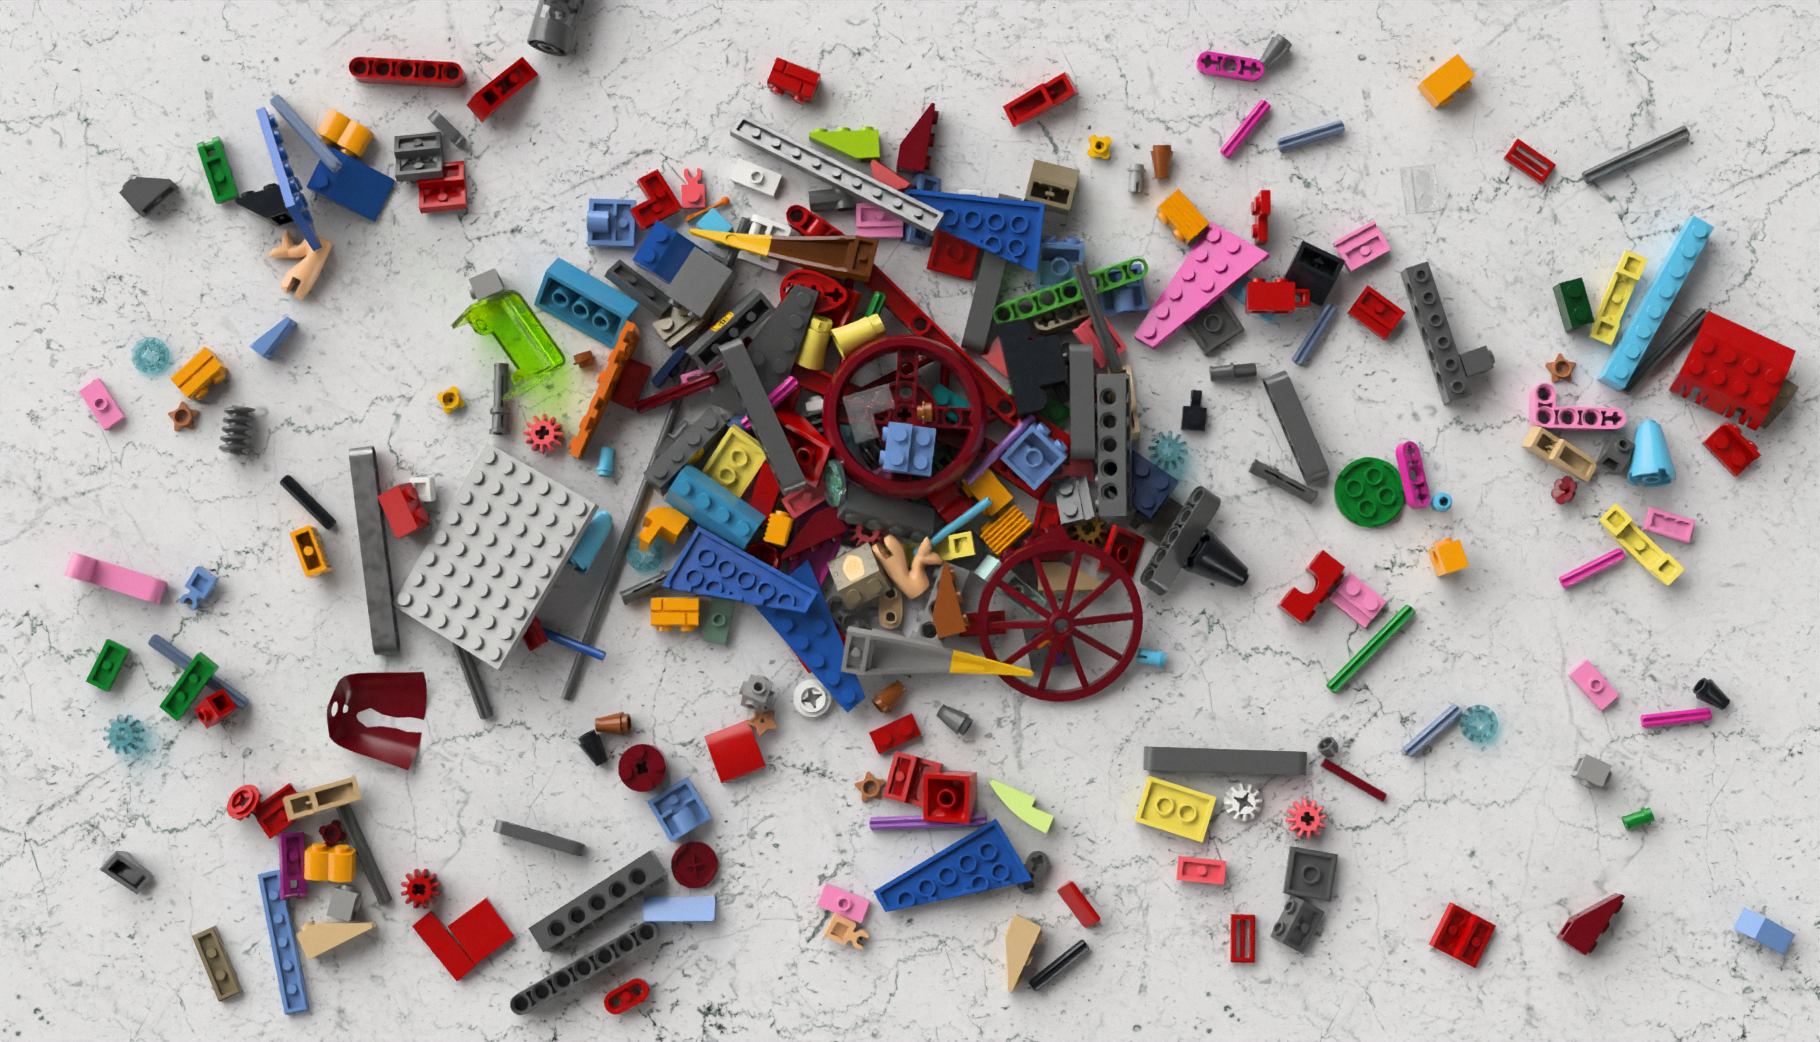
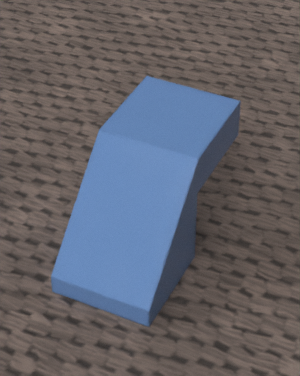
M1746 908L1743 909L1733 928L1784 956L1795 936L1791 931Z

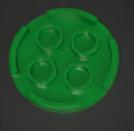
M1372 457L1360 458L1349 463L1338 475L1334 486V499L1340 513L1348 521L1361 527H1378L1390 522L1400 512L1405 497L1398 470L1389 462Z

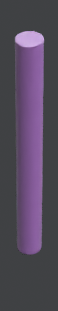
M1032 414L1028 415L964 478V481L971 485L1036 421V418Z

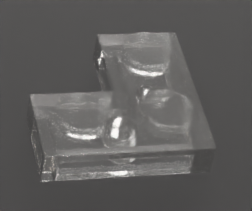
M889 384L842 397L855 443L878 438L879 434L873 414L895 408Z

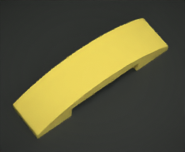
M1625 250L1603 295L1589 337L1610 346L1612 345L1620 327L1621 317L1634 286L1641 277L1648 260L1647 258Z
M1615 503L1599 519L1600 523L1641 566L1666 586H1669L1685 569L1669 553L1665 554L1632 522L1633 519Z
M972 531L948 535V537L934 546L931 551L938 554L942 561L976 555ZM922 543L901 544L905 551L908 568L912 566V561L915 557L912 551ZM884 547L889 555H892L888 547Z

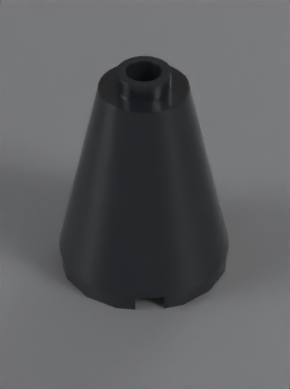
M1206 529L1204 531L1205 534L1196 544L1182 569L1234 588L1239 585L1243 586L1249 578L1248 568L1211 530Z

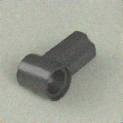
M835 187L833 189L808 191L811 212L828 210L845 212L856 209L855 197Z

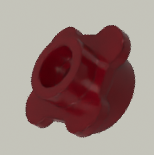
M333 820L331 824L323 825L319 828V834L322 835L327 847H333L335 843L345 841L347 838V834L343 832L339 820Z

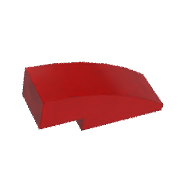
M1064 72L1047 83L1036 86L1004 105L1003 108L1013 127H1016L1078 95L1079 92L1069 74Z

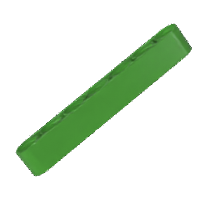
M1134 256L1088 273L1090 277H1096L1100 282L1099 286L1094 289L1095 293L1098 294L1145 277L1148 272V264L1144 258ZM1137 261L1144 265L1143 271L1138 274L1131 271V265ZM1117 269L1121 271L1122 276L1118 281H1111L1108 277L1109 272ZM1073 277L1001 302L995 307L993 316L997 323L1016 319L1023 320L1084 299L1077 278ZM1067 285H1074L1077 288V293L1074 296L1069 297L1065 295L1064 288ZM1047 292L1052 293L1055 296V301L1052 304H1045L1042 301L1043 294ZM1028 300L1033 304V308L1029 312H1024L1020 309V303ZM1007 308L1011 312V316L1005 320L1000 319L997 314L998 310Z

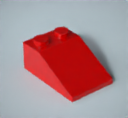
M788 408L775 413L805 477L806 483L815 488L819 487L832 445L807 419Z

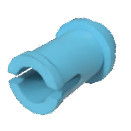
M600 447L599 467L596 468V471H598L597 475L610 478L615 471L613 470L615 449Z
M1439 493L1431 500L1433 510L1447 511L1452 506V498L1447 493Z
M1139 648L1136 662L1157 665V668L1160 666L1164 667L1167 653L1162 652L1161 649L1159 652Z

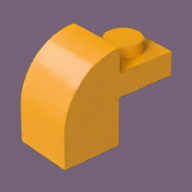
M658 507L649 511L644 518L642 525L644 528L638 536V539H640L638 549L646 553L658 536L675 545L685 531L689 517L670 507Z

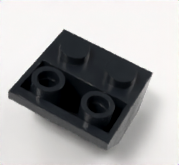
M276 183L268 184L263 187L264 190L257 192L246 191L241 194V197L235 199L236 204L246 212L276 227L294 222L285 206L280 186Z
M1302 241L1294 254L1284 278L1289 279V282H1295V289H1309L1310 302L1322 307L1337 280L1345 260Z

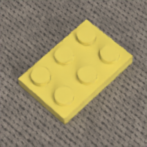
M733 424L701 472L741 499L761 469L763 462L767 459L759 442Z
M1148 776L1134 821L1203 843L1217 797Z

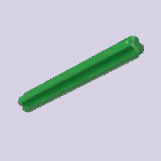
M1405 605L1327 683V688L1332 693H1337L1415 615V610L1411 606Z

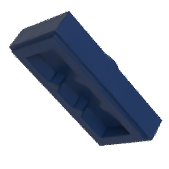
M683 346L677 348L652 378V384L658 389L661 388L669 377L674 378L681 370L679 365L688 355Z

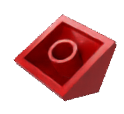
M1112 525L1103 550L1114 557L1132 578L1145 538L1117 525ZM1099 560L1097 572L1109 576L1114 573L1111 568Z

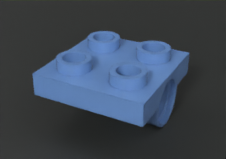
M589 198L587 245L635 248L636 221L631 215L630 210L637 206V201Z
M1141 264L1131 265V271L1136 274L1141 273ZM1117 269L1111 270L1108 274L1111 281H1118L1122 276L1121 271ZM1095 277L1096 287H1098L1100 282ZM1143 278L1098 293L1099 304L1105 317L1148 310Z
M689 777L647 801L670 842L712 818Z

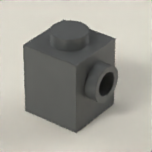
M1487 346L1459 355L1466 378L1494 368V355L1491 350L1487 349Z
M1614 433L1604 443L1596 465L1616 476L1627 465L1635 444L1625 437Z

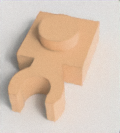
M834 913L824 931V936L844 946L848 940L852 941L853 946L857 949L863 948V944L858 942L857 938L863 936L868 939L869 934L864 929L855 930L856 922L837 913Z

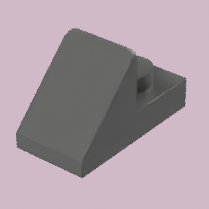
M115 851L100 868L102 872L135 894H138L153 878L152 873L133 861L131 854L126 851Z

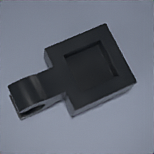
M1192 390L1190 406H1183L1181 430L1205 431L1207 408L1200 407L1201 390Z

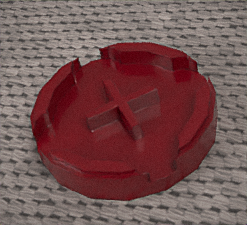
M690 841L682 844L675 851L671 859V869L674 878L679 884L687 888L706 886L714 879L718 871V859L715 851L701 841Z

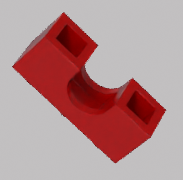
M1324 550L1319 551L1305 569L1314 577L1315 587L1313 591L1305 594L1292 587L1277 607L1298 624L1303 623V621L1308 622L1316 612L1313 608L1317 603L1322 604L1329 596L1330 592L1327 590L1332 584L1337 585L1343 578L1344 574L1342 571L1345 566Z

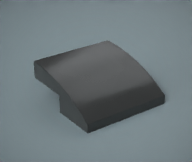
M441 132L395 136L394 155L396 158L395 177L397 182L443 178Z

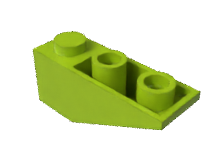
M842 127L837 128V131L827 132V129L819 128L814 129V132H809V141L853 162L870 163L872 159L880 162L879 130H874V127H861L860 130L855 131Z

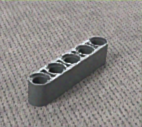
M1069 344L1070 458L1095 459L1093 344Z
M1284 370L1264 378L1265 390L1305 482L1310 484L1330 476L1327 463L1288 373Z
M1198 486L1192 491L1140 577L1142 585L1158 595H1164L1169 590L1219 509L1221 499L1203 486Z

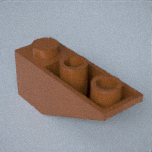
M948 562L943 565L932 615L938 639L966 632L965 627L969 626L966 612L961 613L959 606L960 603H963L960 589L955 590L953 581L957 580L954 567H949Z

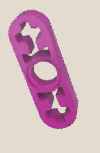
M1210 51L1201 53L1196 62V67L1202 74L1247 82L1258 81L1264 72L1263 64L1257 59ZM1205 58H1210L1211 63L1217 64L1218 59L1222 60L1219 65V71L1216 70L1217 65H1210L1209 68H1205V64L1201 63V61H1204ZM1227 61L1234 62L1236 64V71L1232 73L1225 71L1224 63ZM1241 63H1244L1243 68L1250 69L1251 65H1254L1255 70L1259 71L1254 76L1250 75L1251 73L1248 70H1243L1242 74H1238L1241 69Z
M1412 441L1401 443L1396 447L1395 454L1407 504L1414 510L1427 507L1430 503V494L1419 448ZM1410 470H1413L1416 474L1415 482L1410 478Z

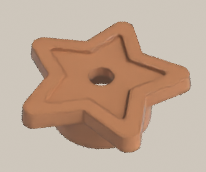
M1559 353L1555 362L1546 363L1545 367L1552 372V382H1556L1559 379L1571 382V371L1576 363L1569 362Z
M182 401L179 408L169 412L168 416L174 421L175 431L183 427L193 430L195 429L193 419L198 415L199 411L188 409L185 402Z
M774 710L763 713L754 711V717L747 721V725L754 727L758 736H762L769 730H776L777 726L772 720L775 714Z
M868 771L864 781L855 783V787L862 791V801L865 802L871 797L881 800L880 788L885 783V780L875 779L871 772ZM872 785L873 789L869 790L868 786Z

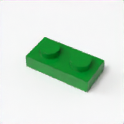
M107 639L86 682L106 692H110L131 649L111 639Z

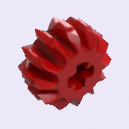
M419 869L414 870V876L410 873L406 874V879L409 882H401V886L407 888V890L401 892V896L409 895L405 903L409 904L414 900L413 908L415 909L419 908L420 903L424 909L428 908V901L435 904L437 901L433 895H441V891L435 890V887L442 885L441 882H433L437 874L433 873L428 877L429 869H424L422 875ZM417 884H424L426 888L423 890H426V892L418 893L416 890L419 889V887H416Z

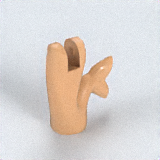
M287 230L282 236V245L274 248L268 257L301 258L306 256L287 272L281 284V289L289 293L297 279L300 280L295 298L303 300L315 284L332 243L318 236L322 248L313 251L306 239L299 245H295L290 231Z
M889 534L884 537V542L892 555H889L886 549L878 542L872 546V551L893 583L907 597L914 599L921 595L930 585L925 572V565H942L943 561L938 554L931 551V541L928 537H925L912 561L911 570H909L903 546L897 538Z

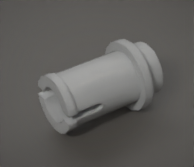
M1130 164V168L1127 169L1130 172L1128 192L1143 193V173L1146 172V169H1144L1143 164Z

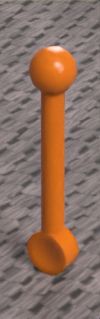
M722 197L721 201L685 217V220L690 222L707 213L712 207L715 209L721 205L726 206L730 203V199Z

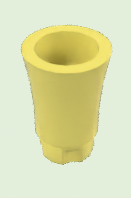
M818 314L811 316L799 346L795 363L812 370L823 369L824 357L831 336L830 330L833 325L831 319Z
M873 314L868 318L864 317L848 325L831 329L830 333L839 353L845 360L861 346L885 335L886 330L879 315Z

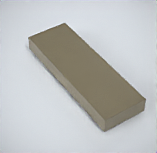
M213 926L192 935L218 1001L220 1002L243 992L217 927Z

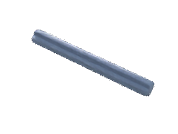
M274 95V98L270 99V104L332 172H338L342 168V163L280 95Z
M154 634L148 642L149 646L183 670H186L193 660L159 635ZM215 675L212 676L206 685L215 692L224 688L235 706L239 709H244L249 703L247 697Z

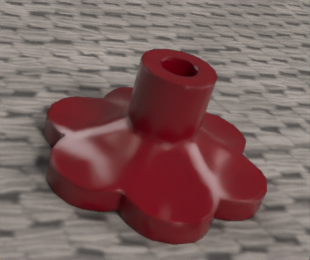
M1570 476L1557 479L1554 483V489L1551 491L1552 498L1556 499V503L1560 505L1566 501H1572L1576 495L1577 483L1573 482Z

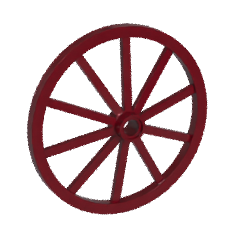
M1049 539L1035 542L1007 557L988 579L982 591L977 611V629L981 648L987 659L1000 662L990 644L987 629L1048 628L1002 661V663L1012 665L1054 635L1038 687L1025 683L1014 675L998 676L1013 689L1039 700L1065 702L1082 699L1112 684L1132 661L1138 649L1143 630V610L1140 596L1125 568L1101 548L1073 539ZM1053 550L1075 551L1061 609H1059L1039 559V553ZM1083 553L1100 560L1114 571L1113 574L1069 611ZM1031 557L1052 613L1002 581V578L1014 566ZM1120 578L1130 597L1132 612L1075 618ZM996 587H999L1047 620L987 621L989 604ZM1059 619L1067 621L1066 626L1063 628H1057L1055 623ZM1132 620L1131 635L1123 654L1075 628L1076 626ZM1070 634L1112 657L1117 662L1107 673L1088 684ZM1063 638L1082 686L1067 690L1045 689L1060 639Z

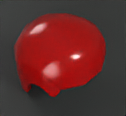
M756 542L746 550V553L777 570L782 566L781 554L772 544Z

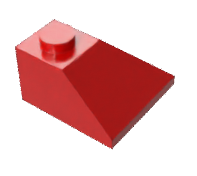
M944 771L924 773L923 821L969 824L977 797V772Z

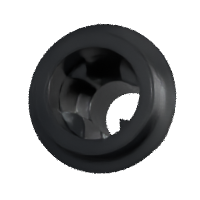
M1702 678L1694 686L1693 693L1696 694L1697 699L1720 710L1728 706L1730 699L1711 679Z
M594 729L578 738L580 748L595 766H599L608 760L600 734H597Z

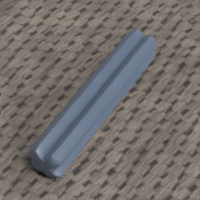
M1339 120L1280 138L1277 141L1280 152L1342 134L1345 131L1343 122Z
M1330 303L1325 305L1294 354L1292 361L1297 365L1302 366L1334 317L1337 312V308Z
M1455 704L1451 705L1403 747L1404 752L1409 757L1415 756L1462 715L1461 709Z

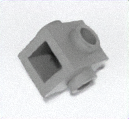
M751 674L748 682L743 681L739 694L743 695L741 706L763 713L766 704H771L775 694L774 691H771L773 682L762 675L755 676Z

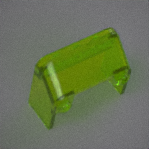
M508 290L471 304L451 325L455 329L469 323L477 334L482 336L492 334L517 368L511 375V382L514 387L502 397L504 401L528 392L558 371L566 361L564 354L525 299L514 290Z

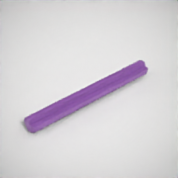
M973 813L969 824L923 821V815L871 817L869 822L871 830L967 827L986 825L987 816L985 813Z

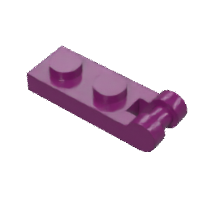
M304 832L279 833L280 899L289 900L290 897L305 899L307 897V881L304 879ZM297 880L296 888H290V881Z

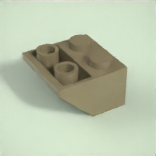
M1034 159L1024 201L1045 203V210L1068 216L1080 170Z

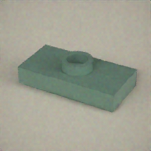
M711 597L703 641L726 645L735 601Z

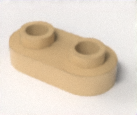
M891 582V589L895 592L894 597L888 598L886 592L879 595V621L887 629H895L902 622V591L893 582ZM888 613H893L895 615V620L891 622L886 619V615Z

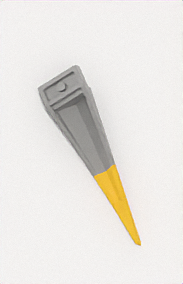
M850 626L847 629L841 672L863 676L908 673H975L1033 676L1034 674L1032 670L874 628L867 630Z

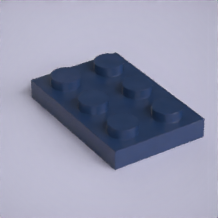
M1131 449L1132 507L1152 520L1176 488L1179 481ZM1114 462L1108 467L1111 475L1117 472V466ZM1112 486L1109 492L1117 496V489Z

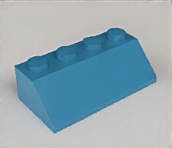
M558 257L546 270L534 305L613 350L626 321L632 322L639 303Z
M690 463L680 471L664 500L705 530L743 551L766 519L765 515Z

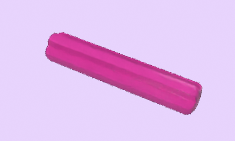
M1260 100L1221 148L1220 153L1224 157L1231 158L1271 107L1268 102Z
M793 376L787 378L768 395L773 409L799 386V382ZM745 416L741 423L746 429L750 430L752 428L747 416Z
M1621 548L1615 549L1559 577V581L1563 588H1568L1626 558Z
M1710 708L1642 715L1640 721L1642 727L1647 728L1709 721L1712 719Z

